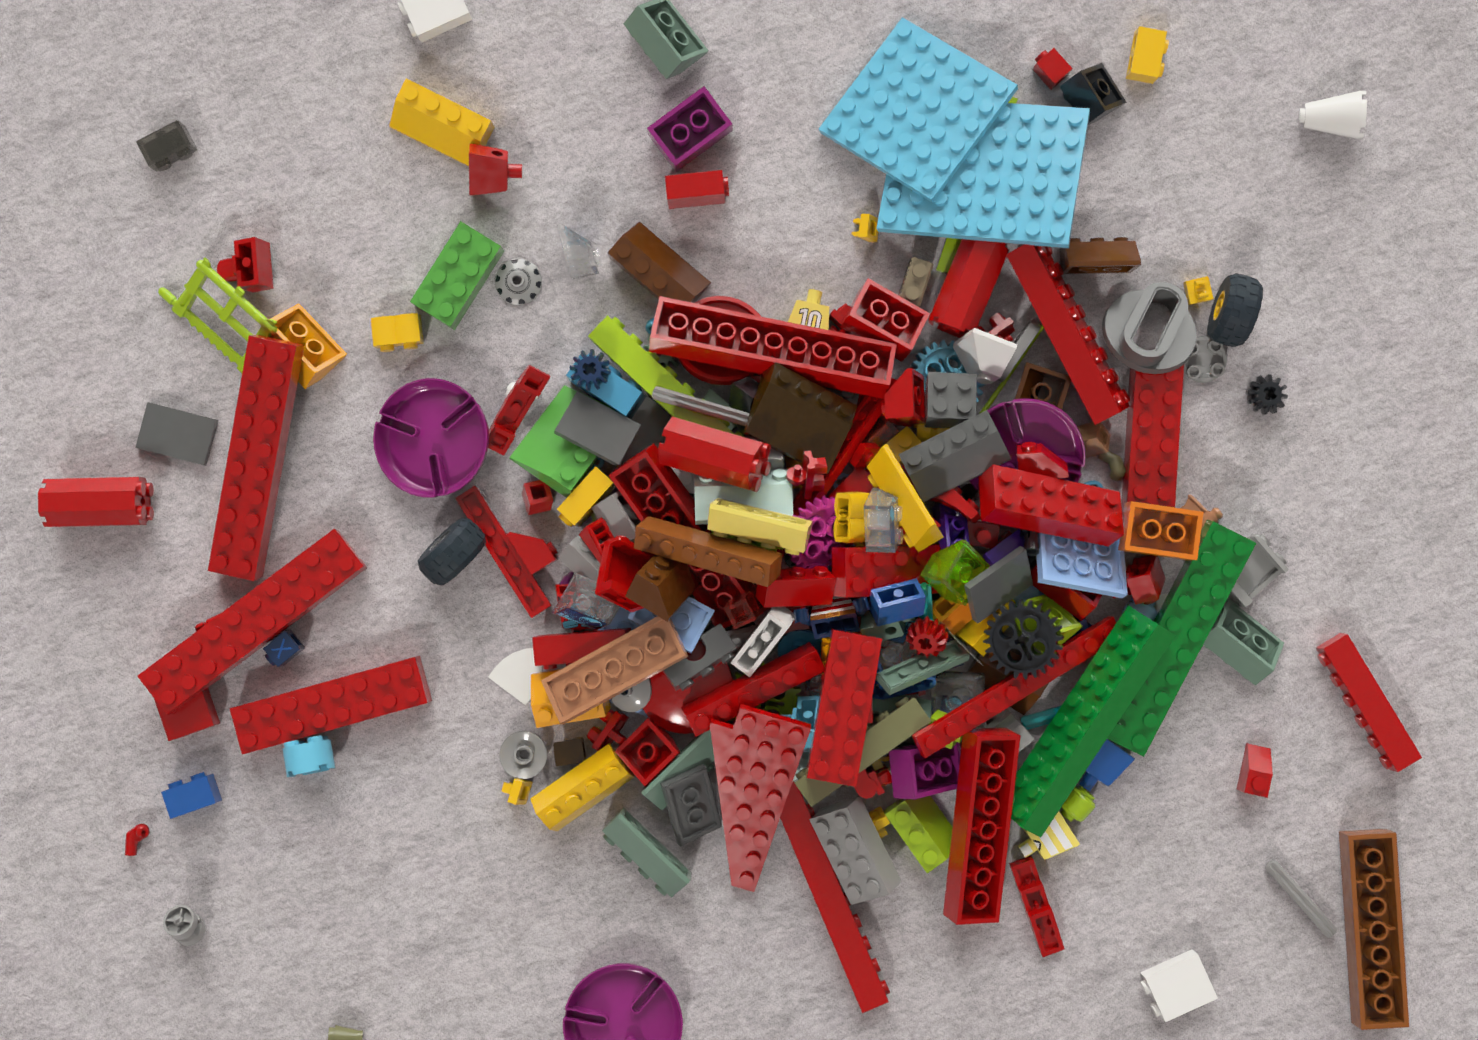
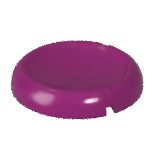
M437 378L415 380L396 390L380 409L379 414L382 416L380 422H375L374 451L381 470L399 489L419 497L434 498L446 496L469 484L483 466L489 447L487 420L481 406L474 397L459 385Z
M1026 398L1003 402L987 410L1011 457V460L999 466L1018 470L1017 445H1021L1024 442L1041 443L1068 464L1069 477L1059 479L1079 482L1082 475L1081 469L1085 465L1084 442L1078 427L1064 411L1048 402ZM979 476L969 481L979 493Z
M616 963L596 969L577 984L565 1006L566 1012L563 1018L564 1040H681L682 1011L674 991L657 973L641 965Z

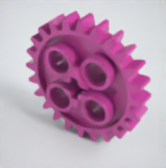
M823 496L820 500L815 497L813 504L808 501L806 502L805 510L800 507L798 508L799 516L793 515L794 517L813 521L806 551L804 553L800 552L799 555L786 553L791 556L790 561L796 564L795 566L804 569L823 566L828 569V565L832 567V547L853 546V543L835 541V498L830 497L829 499Z

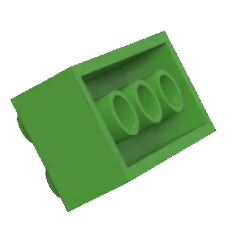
M460 221L410 302L455 330L503 255V248Z

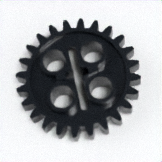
M1023 599L1019 600L1018 606L1013 601H1010L1009 609L1002 605L1000 607L1002 614L995 611L992 615L996 620L989 619L987 621L988 625L992 628L984 630V633L990 635V637L984 639L983 643L990 644L991 646L985 652H993L994 654L990 662L998 660L999 663L996 669L998 670L1002 666L1006 667L1005 675L1010 671H1014L1015 679L1020 673L1023 674L1024 679L1029 677V672L1032 673L1034 678L1038 677V670L1045 674L1047 672L1046 665L1050 667L1055 665L1051 658H1060L1056 650L1064 648L1063 645L1058 643V641L1064 639V636L1057 634L1063 627L1054 625L1058 617H1049L1051 609L1045 612L1041 611L1042 603L1036 608L1033 607V600H1030L1027 606H1025ZM1016 618L1020 621L1021 631L1015 622ZM1033 618L1036 620L1037 629L1031 630L1027 628L1025 624L1026 619ZM1004 625L1013 628V637H1007L1003 634L1002 628ZM1021 632L1023 637L1028 636L1029 640L1026 642V646L1023 641L1019 642L1018 638L1021 636ZM1034 642H1042L1045 646V652H1036L1033 647ZM1026 647L1032 656V660H1029L1027 657ZM1011 649H1018L1022 653L1021 660H1014L1011 657Z

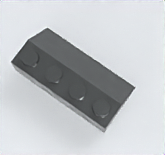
M987 410L899 454L923 503L983 474L993 464L1001 465L1011 460Z

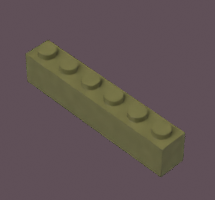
M904 696L895 703V709L889 713L887 710L883 711L875 717L877 722L870 727L867 725L859 773L931 722L915 697L908 699L907 696ZM807 767L795 774L797 779L794 780V783L811 807L842 786V784L807 778Z

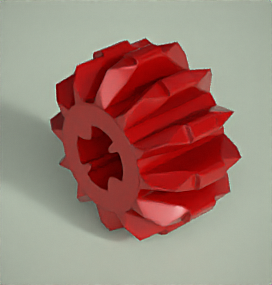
M928 616L924 620L918 617L915 622L909 625L906 641L909 643L911 650H917V655L924 653L926 658H928L931 653L937 657L940 651L946 648L949 635L945 631V624H938V618L932 621Z

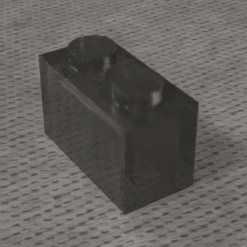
M179 120L136 141L148 166L156 172L169 169L172 166L171 164L178 160L189 159L192 157V153L198 150L186 126Z

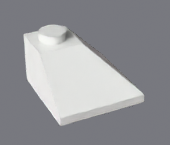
M973 328L955 341L953 348L967 374H977V382L991 384L1001 378L1017 348V344Z

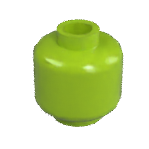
M1082 786L1079 788L1074 787L1062 805L1063 810L1061 814L1070 822L1074 819L1082 822L1095 809V797Z

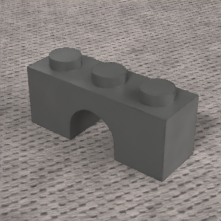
M721 623L700 636L701 642L706 648L703 658L698 661H690L685 658L663 670L675 691L680 688L682 691L688 689L694 684V679L700 675L703 678L708 676L715 670L714 666L720 662L726 664L735 657L734 653L737 652V647Z

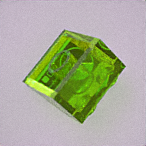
M962 539L932 554L920 575L944 599L966 606L968 599L964 585L988 569L990 565L966 540Z

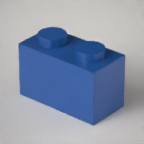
M916 578L872 589L869 607L877 626H882L924 615L926 596Z
M201 772L190 776V782L183 784L182 780L167 784L169 789L162 791L161 794L170 819L222 801L214 774L205 776V773Z

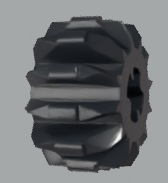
M1268 374L1264 379L1260 375L1256 377V382L1252 381L1249 383L1252 390L1246 391L1245 394L1252 396V399H1249L1247 403H1255L1253 407L1254 412L1261 409L1262 415L1268 414L1269 411L1274 414L1277 413V407L1283 408L1285 406L1282 400L1287 399L1288 395L1283 394L1282 390H1285L1287 386H1279L1281 378L1273 380L1272 375ZM1266 390L1269 391L1268 399H1265L1266 393L1264 391Z

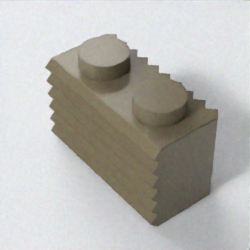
M916 257L911 258L898 295L920 307L934 264Z

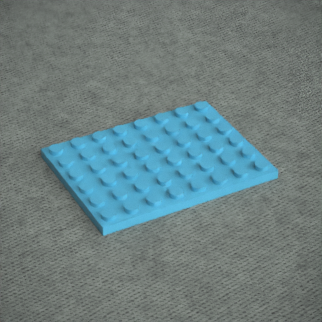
M1007 103L933 203L886 174L877 231L1069 248L1090 108Z

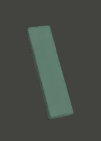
M954 639L947 642L946 648L940 651L937 657L930 653V656L926 658L925 654L922 653L876 673V680L891 695L968 661L970 654Z

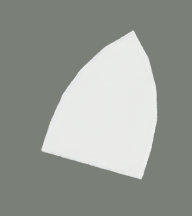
M526 648L504 658L493 669L488 678L526 705L531 699V674L542 672V666H535L533 648Z

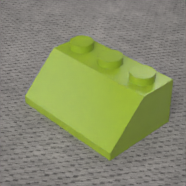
M931 796L918 799H898L883 810L926 873H929L949 858L953 827Z

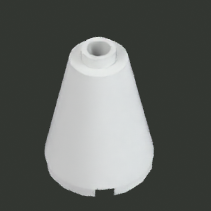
M1357 91L1305 103L1304 108L1299 109V123H1303L1304 128L1354 139H1363L1364 133H1360L1361 127L1366 126L1367 100H1362V97L1366 95V91Z

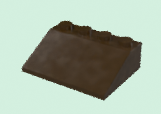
M776 362L762 373L743 433L759 442L770 444L774 450L800 463L803 462L804 451H811L813 458L825 457L827 474L823 475L826 476L852 426L857 405Z

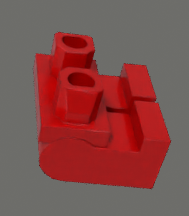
M883 764V768L876 771L870 765L859 773L857 786L854 788L860 797L865 799L872 798L876 792L878 795L885 793L883 787L892 783V776L885 764Z

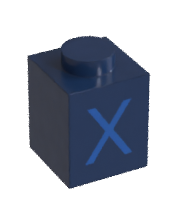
M285 630L265 646L263 650L267 653L265 658L271 665L281 667L302 652L305 646L292 630Z

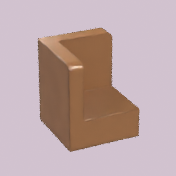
M1090 422L1077 426L1084 442L1085 459L1109 451L1111 434L1101 422L1096 425Z

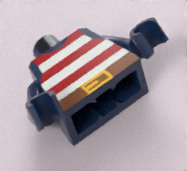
M833 596L832 605H811L809 608L795 609L794 620L795 623L800 622L804 625H811L815 639L830 637L831 629L850 633L859 632L860 626L857 616L865 615L866 611L870 610L867 597L856 599Z

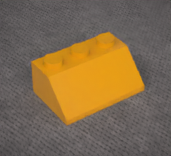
M299 303L271 318L277 322L275 324L277 332L272 334L271 338L304 345L298 379L299 384L304 389L324 378L346 357L347 353Z
M561 669L531 674V708L536 728L560 724L541 680ZM608 700L567 723L606 717L611 708L610 701Z

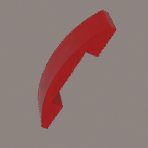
M528 365L512 387L489 429V449L503 456L505 455L515 438L516 430L536 396H540L551 376Z

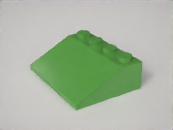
M564 385L509 459L567 498L582 482L599 457L554 434L557 425L577 392ZM590 397L591 399H593V400H595V401H597V402H599V403H601V404L607 406L608 408L612 409V408H611L610 406H608L607 404H605V403H603V402H601V401H598V400H596V399Z

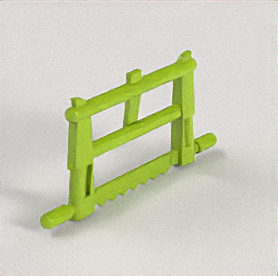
M205 257L203 260L196 262L197 269L189 281L184 284L186 289L178 300L164 287L158 289V294L170 305H173L171 309L180 318L185 317L188 319L191 327L195 326L198 333L202 332L204 339L208 338L211 344H215L217 350H221L224 356H228L230 362H235L238 365L237 369L242 373L245 354L241 357L190 310L196 298L199 297L219 316L218 318L231 326L247 342L249 335L253 334L231 315L238 305L261 325L256 335L271 337L272 334L277 332V327L275 326L277 322L266 318L243 297L245 291L239 286L234 289L211 268L209 260ZM207 277L230 297L224 308L202 289Z

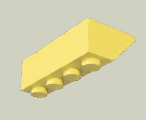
M720 498L710 503L708 530H712L716 536L728 537V535L737 536V540L740 542L751 543L753 540L761 542V546L764 548L775 549L776 546L785 548L786 553L799 555L800 552L804 553L807 549L813 521Z

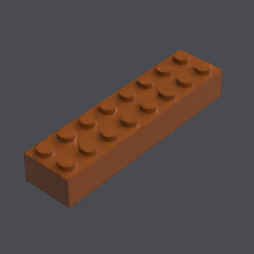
M1388 829L1339 831L1351 1023L1361 1030L1409 1027L1397 834Z

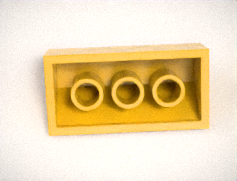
M407 78L395 99L389 125L390 128L469 166L470 144L486 146L495 128L491 120Z
M885 444L868 464L867 468L871 474L867 477L874 489L879 486L881 491L897 498L898 528L901 526L904 528L906 533L902 536L909 548L914 546L920 552L942 539L943 535L891 449Z
M610 744L604 746L530 798L536 815L549 830L559 831L635 777L627 765L614 752L615 750Z

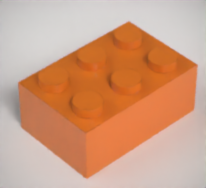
M1132 501L1125 502L1123 511L1124 535L1119 540L1118 550L1183 560H1197L1204 512Z

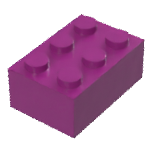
M705 86L647 127L649 137L675 172L682 169L733 131L732 122Z
M957 742L952 749L943 747L927 758L921 756L916 744L894 748L889 751L894 798L918 799L957 789L961 755L960 743Z

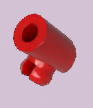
M137 824L126 833V856L137 855L138 842L148 837L150 833L149 827L146 824Z

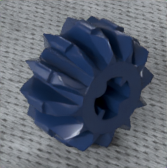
M594 349L590 350L589 356H586L585 351L582 350L580 353L583 359L580 360L576 356L573 357L574 362L578 366L570 365L569 367L571 371L576 372L571 375V379H579L577 382L579 388L586 382L587 391L591 390V384L593 383L595 388L599 390L600 385L598 381L600 380L607 384L608 380L603 375H611V370L604 369L610 365L609 360L602 361L604 357L602 352L595 358ZM586 366H596L594 367L596 371L595 374L589 373L588 375H585V373H587V371L585 370Z

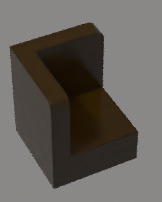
M583 737L553 743L556 766L577 764L586 760Z

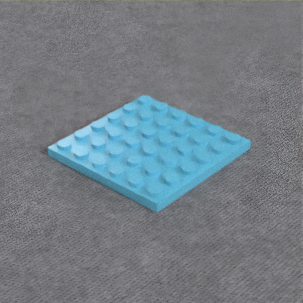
M902 17L819 127V131L827 138L933 203L1016 93L1018 85Z

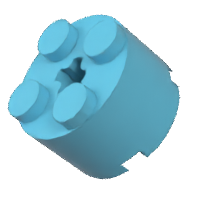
M320 735L307 738V743L298 740L285 742L282 751L287 778L296 777L298 774L308 775L336 768L331 739H328V736Z

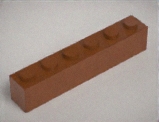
M648 516L635 528L634 549L769 587L780 576L782 553L726 537H719L708 532Z

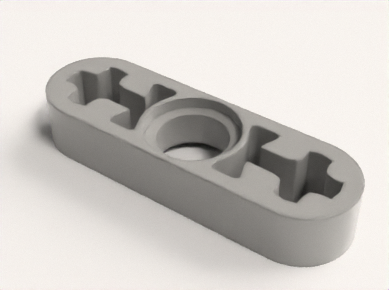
M1032 319L1014 341L1017 344V348L1001 378L998 379L1000 382L1006 379L1039 332L1041 326Z

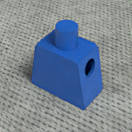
M1107 739L1078 784L1090 792L1098 780L1104 785L1110 786L1135 758Z

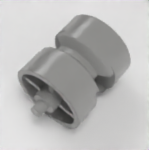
M178 905L171 908L163 919L164 930L181 945H195L205 934L206 926L204 921L188 906Z

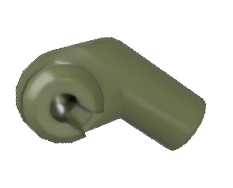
M1110 451L1098 455V459L1109 464L1111 469L1109 476L1113 481H1120L1125 476L1126 470L1120 456Z

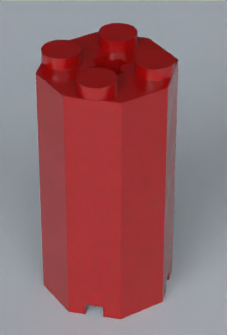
M961 240L928 319V324L933 326L934 322L939 324L937 329L957 338H961L973 328H978L1007 259L1006 254L1010 250L1005 247L1007 243Z
M671 417L663 429L662 436H665L666 439L665 443H660L658 447L659 464L754 492H758L763 476H768L770 472L771 462H768L771 445L768 443Z
M144 477L43 479L42 484H46L45 488H40L38 491V513L40 517H45L47 521L42 522L44 527L147 525V521L154 518V510L151 506L154 488L153 484L147 483Z

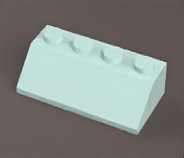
M788 469L770 470L768 476H763L758 492L695 474V525L708 524L710 503L717 498L793 516L792 484L786 479Z

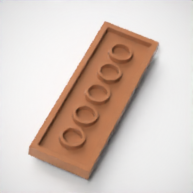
M657 616L541 681L559 723L565 724L687 658L688 654L671 618L667 622Z

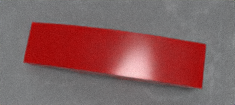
M1030 855L1009 863L1041 956L1046 957L1065 950L1033 857Z

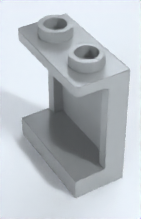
M1251 534L1247 537L1256 542V545L1230 593V596L1240 607H1247L1253 602L1252 598L1281 573H1286L1289 570L1285 565L1287 562L1284 557L1279 553L1273 552L1269 547L1271 543L1262 534Z

